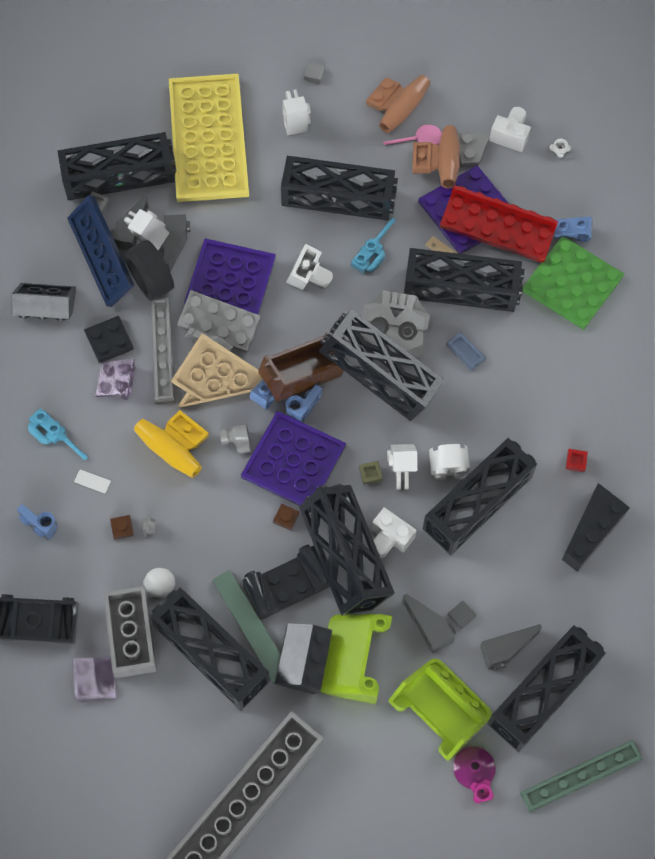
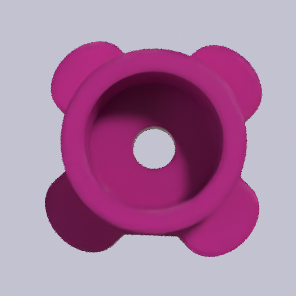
M484 779L480 783L473 782L470 785L475 803L493 799L494 794L490 788L491 782Z

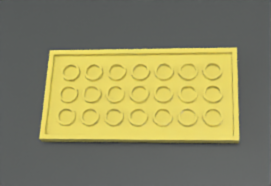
M239 73L169 78L173 153L177 171L175 173L177 202L249 197Z

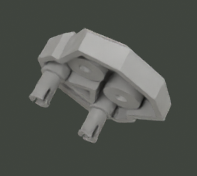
M382 290L373 300L364 304L362 317L375 327L378 324L383 325L381 332L415 358L423 356V332L428 330L430 314L423 308L416 295ZM391 309L402 312L395 318ZM406 329H410L412 332L408 336L404 334ZM361 333L366 342L378 346L373 335Z

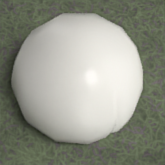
M165 568L150 570L143 581L147 595L151 598L161 599L168 596L175 587L174 575Z

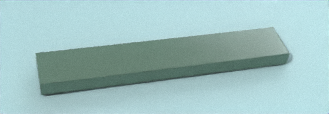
M228 570L212 579L260 663L269 671L270 680L274 684L280 653L232 572Z
M632 739L521 791L520 795L530 813L641 761L643 758Z

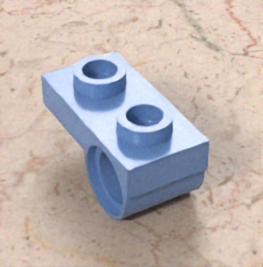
M591 216L555 219L558 221L554 232L555 239H560L564 236L566 238L575 237L580 242L591 240L593 225Z
M264 380L250 393V399L264 409H268L275 399Z
M23 504L17 509L20 515L19 520L26 526L30 524L34 527L33 531L39 537L45 536L48 540L53 537L58 525L50 512H42L36 516ZM52 521L49 526H42L44 522Z

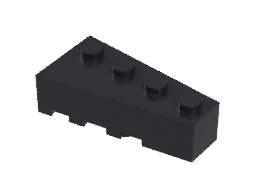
M598 483L562 560L578 572L625 517L630 507Z

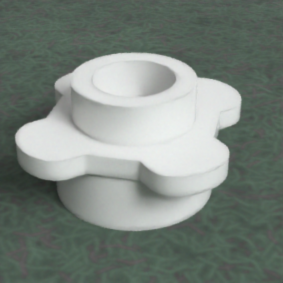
M557 139L554 144L550 145L549 149L554 151L557 157L562 158L566 152L571 150V146L568 145L565 139Z

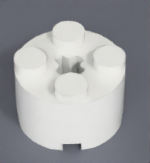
M446 444L438 446L436 451H433V448L429 449L431 475L435 476V480L447 479L446 476H454L456 479L465 478L466 473L470 471L468 446L464 445V448H461L460 444Z

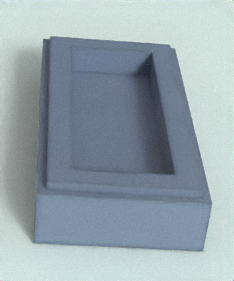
M461 332L446 344L471 371L486 360V357Z

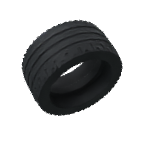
M143 241L124 252V258L129 271L147 299L150 301L157 299L175 287L172 275L164 259L151 241Z

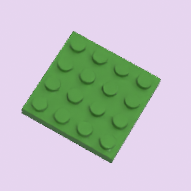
M562 236L546 256L544 263L542 262L525 283L523 292L585 330L625 274Z

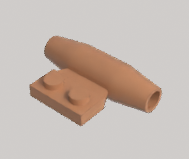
M420 75L404 89L400 83L387 77L368 97L366 104L380 112L386 111L379 123L382 131L390 133L407 119L423 99L430 86V80L426 76Z
M448 125L442 130L439 145L431 142H413L412 171L413 174L431 173L438 169L441 185L444 188L454 187L460 168V143L457 129L454 126Z

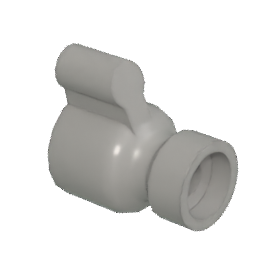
M247 424L234 426L230 431L227 429L220 430L222 445L234 442L239 454L251 453Z

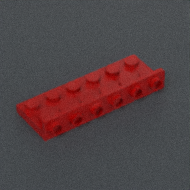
M454 185L439 228L544 263L558 221L550 216H542L535 211L525 210L515 204H508L500 199L490 198L480 192H473L463 186Z

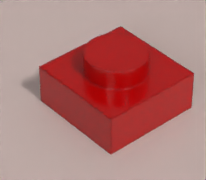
M568 449L565 469L585 472L588 452Z

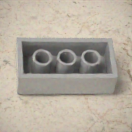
M145 586L103 592L112 670L115 678L157 672Z

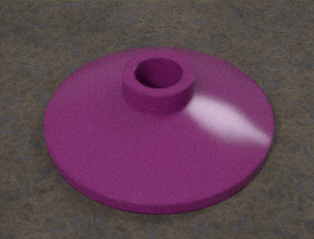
M472 746L461 750L453 763V772L457 781L469 789L473 782L480 783L484 779L491 782L495 775L496 767L493 757L489 752L480 747ZM477 763L479 765V769H472L471 764Z

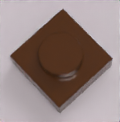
M281 504L273 523L291 531L300 511Z
M130 515L110 519L114 540L134 536Z

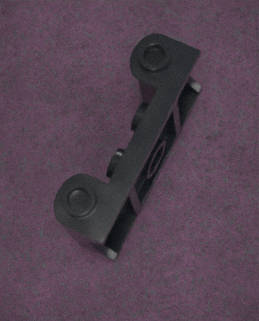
M309 544L299 549L296 558L263 574L254 570L244 575L245 578L242 580L243 587L250 597L260 621L330 587L315 547Z
M1 594L0 640L75 644L79 605L75 598L63 597L62 600L13 598L14 595Z

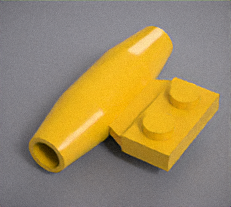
M179 410L167 422L165 430L145 419H141L135 425L134 431L149 449L171 467L191 478L199 474L202 466L189 450L196 449L209 437V433L185 413Z

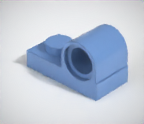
M315 384L312 390L309 389L306 392L304 399L297 395L290 396L286 401L287 416L303 423L322 397V388ZM294 405L300 407L296 410L291 409V407Z

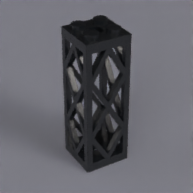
M166 132L57 150L62 182L68 201L86 198L92 192L103 195L175 182L174 175L177 172L171 139H167ZM135 145L149 148L139 154L127 152ZM118 147V148H116L115 150L107 149V148ZM89 153L102 156L93 162L80 160ZM155 158H161V160L153 161ZM120 164H127L126 166L118 167V168H112V169H107V168H106V167H109V166H115V165H120ZM140 171L152 172L144 180L132 177ZM80 172V174L71 175V173ZM93 179L105 181L97 188L86 185V183ZM118 183H124V185L115 186Z
M287 155L281 183V206L389 221L390 214L394 213L398 178H395V170ZM317 167L326 175L316 176L307 172V170ZM336 169H342V170H347V171H342V172H340V171H338V170H336ZM365 174L373 181L363 183L353 177ZM296 180L301 184H293V181ZM328 186L344 187L347 191L333 190ZM383 192L382 196H378L375 193ZM313 194L322 199L311 202L303 195ZM361 201L369 206L358 209L350 202Z
M410 248L404 294L416 295L421 301L514 312L516 305L520 304V298L522 297V280L524 279L525 269H521L522 261ZM441 259L448 265L438 267L431 263ZM490 265L497 271L486 273L479 269ZM414 271H418L422 276L414 277ZM457 277H467L471 281L458 283L454 279ZM508 283V289H506L502 285ZM437 287L444 290V292L434 294L428 289ZM488 294L493 297L482 300L477 295Z
M352 309L347 314L342 313L330 328L328 334L320 342L323 345L319 350L321 354L409 421H412L427 407L444 379ZM360 333L373 335L378 346L366 342ZM345 335L350 341L344 340L342 337ZM345 355L357 359L361 367L349 365ZM373 360H378L389 368L390 371H384ZM400 364L413 366L418 376L405 372ZM385 386L396 389L401 397L389 395ZM413 391H419V396L415 395Z
M507 438L425 515L422 529L451 556L532 479L537 466L534 457L526 454L516 441ZM504 462L508 466V468L491 471L498 463ZM509 473L508 482L485 487L486 478ZM480 481L479 488L472 489ZM503 489L497 496L482 499V495L485 492ZM477 494V498L474 501L456 504L462 497ZM489 503L479 512L480 505ZM475 506L472 516L448 521L450 511ZM443 515H445L444 521L440 519ZM468 523L461 530L452 531L449 528L451 526Z
M336 484L331 487L322 485L316 488L312 495L305 498V501L299 508L340 614L343 616L373 611L395 594L352 486ZM345 509L355 517L354 533L345 526ZM320 518L328 525L329 543L318 534ZM363 535L365 537L369 549L363 544ZM324 550L329 554V563L325 556ZM363 555L374 564L373 582L364 574ZM339 565L347 572L348 591L337 582ZM342 596L347 600L346 603L343 602Z
M181 587L171 591L166 597L167 600L162 605L158 604L151 612L152 615L150 617L154 627L225 697L242 711L270 682L269 671ZM180 613L194 615L198 620L178 615ZM178 621L202 626L206 641L182 636ZM171 622L173 623L174 631L168 626ZM209 631L223 644L211 642ZM185 642L206 646L208 650L188 646ZM213 648L232 652L235 656L215 652ZM198 654L210 656L213 669ZM215 657L239 662L244 678L219 673ZM247 667L254 673L251 679L249 678ZM223 679L243 683L245 685L241 686L232 683H227Z
M573 625L491 715L487 725L518 753L606 654L603 646L587 637L588 634L584 629ZM572 651L574 652V653H572V654H568V655H564V656H560V657H557V658H556L557 655H561V654L568 653V652H572ZM575 658L573 675L552 681L555 663ZM585 661L588 666L583 670ZM545 668L543 683L528 687ZM570 681H571V683H568V684H564V685H560V686L551 688L552 686L559 685V684H563V683H566V682H570ZM541 689H542V691H538V692H534V693H531V694H527V695L520 696V695H522V694H526V693H529V692H533V691H537V690H541ZM565 690L548 709L550 694ZM540 697L538 715L517 720L519 702ZM510 707L509 717L507 718L503 714ZM530 729V731L526 735L522 732L524 730Z

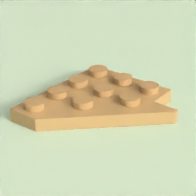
M201 333L170 382L186 391V394L178 404L181 408L249 393L263 379L258 373L259 370Z

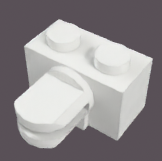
M296 89L292 90L293 98L290 91H285L286 100H283L282 110L287 136L308 132V124H311L309 103L305 102L304 96L298 97Z
M513 107L507 118L497 115L491 128L489 141L522 153L531 129L530 126L524 124L526 111L521 107Z
M139 209L137 214L129 211L128 215L132 219L128 217L124 219V222L129 225L127 228L141 242L149 240L159 250L169 235V232L164 228L166 225L156 219L157 215L149 210L145 212Z
M305 244L286 283L300 290L304 289L308 281L325 288L332 281L333 275L331 271L319 266L318 260L322 252Z
M414 444L390 445L391 450H387V462L389 466H392V471L396 472V490H401V472H403L404 489H409V472L417 471V450Z
M385 507L373 520L371 528L377 534L373 540L380 558L385 557L393 546L404 553L415 539L417 531Z

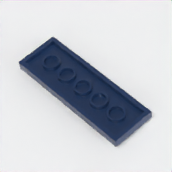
M88 195L67 219L106 306L113 307L135 284L95 197Z

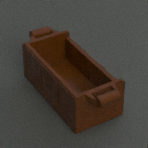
M325 335L272 356H264L258 373L277 402L312 389L315 384L319 386L342 376L344 370L319 352L323 346L320 342Z

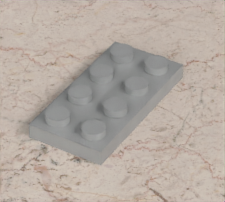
M190 290L177 325L188 330L190 328L196 329L210 336H219L231 346L248 352L261 316Z

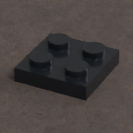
M119 315L84 329L98 363L134 349Z

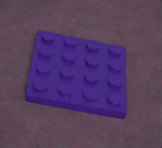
M478 165L457 176L455 186H463L467 190L480 192L487 197L497 198L502 202L508 203ZM441 185L418 199V203L438 228L453 187L444 188ZM439 228L458 254H463L481 243L480 241Z
M205 238L184 303H186L190 290L259 315L276 260V254Z
M277 411L241 473V478L300 506L306 497L315 492L316 488L326 484L346 447V443Z

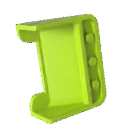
M336 614L330 618L328 629L332 630L320 690L321 693L376 704L379 684L375 679L364 676L372 632H385L390 629L392 616L384 614H349L341 616V614Z
M436 658L429 660L406 678L388 700L400 712L410 707L443 740L439 745L438 751L447 761L453 758L489 721L492 715L491 709L450 668Z

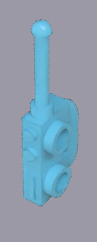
M390 218V221L376 238H370L365 242V245L361 247L360 252L351 262L353 268L364 274L366 271L373 272L379 267L385 258L383 245L380 244V239L392 224L395 223V218ZM376 256V259L370 264L371 258Z
M40 408L29 418L28 431L42 444H50L52 442L55 445L59 440L64 441L82 460H87V454H84L67 438L65 427H61L60 423L54 421L47 412ZM39 427H42L47 432L46 436L38 430Z

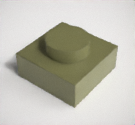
M378 461L359 464L363 485L382 482L383 478Z

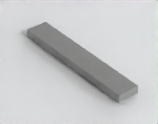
M157 298L151 301L155 403L175 402L174 384L170 382L174 377L170 298Z

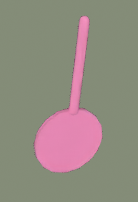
M423 125L417 130L416 136L385 141L383 144L388 145L417 140V142H431L438 145L442 133L434 125Z

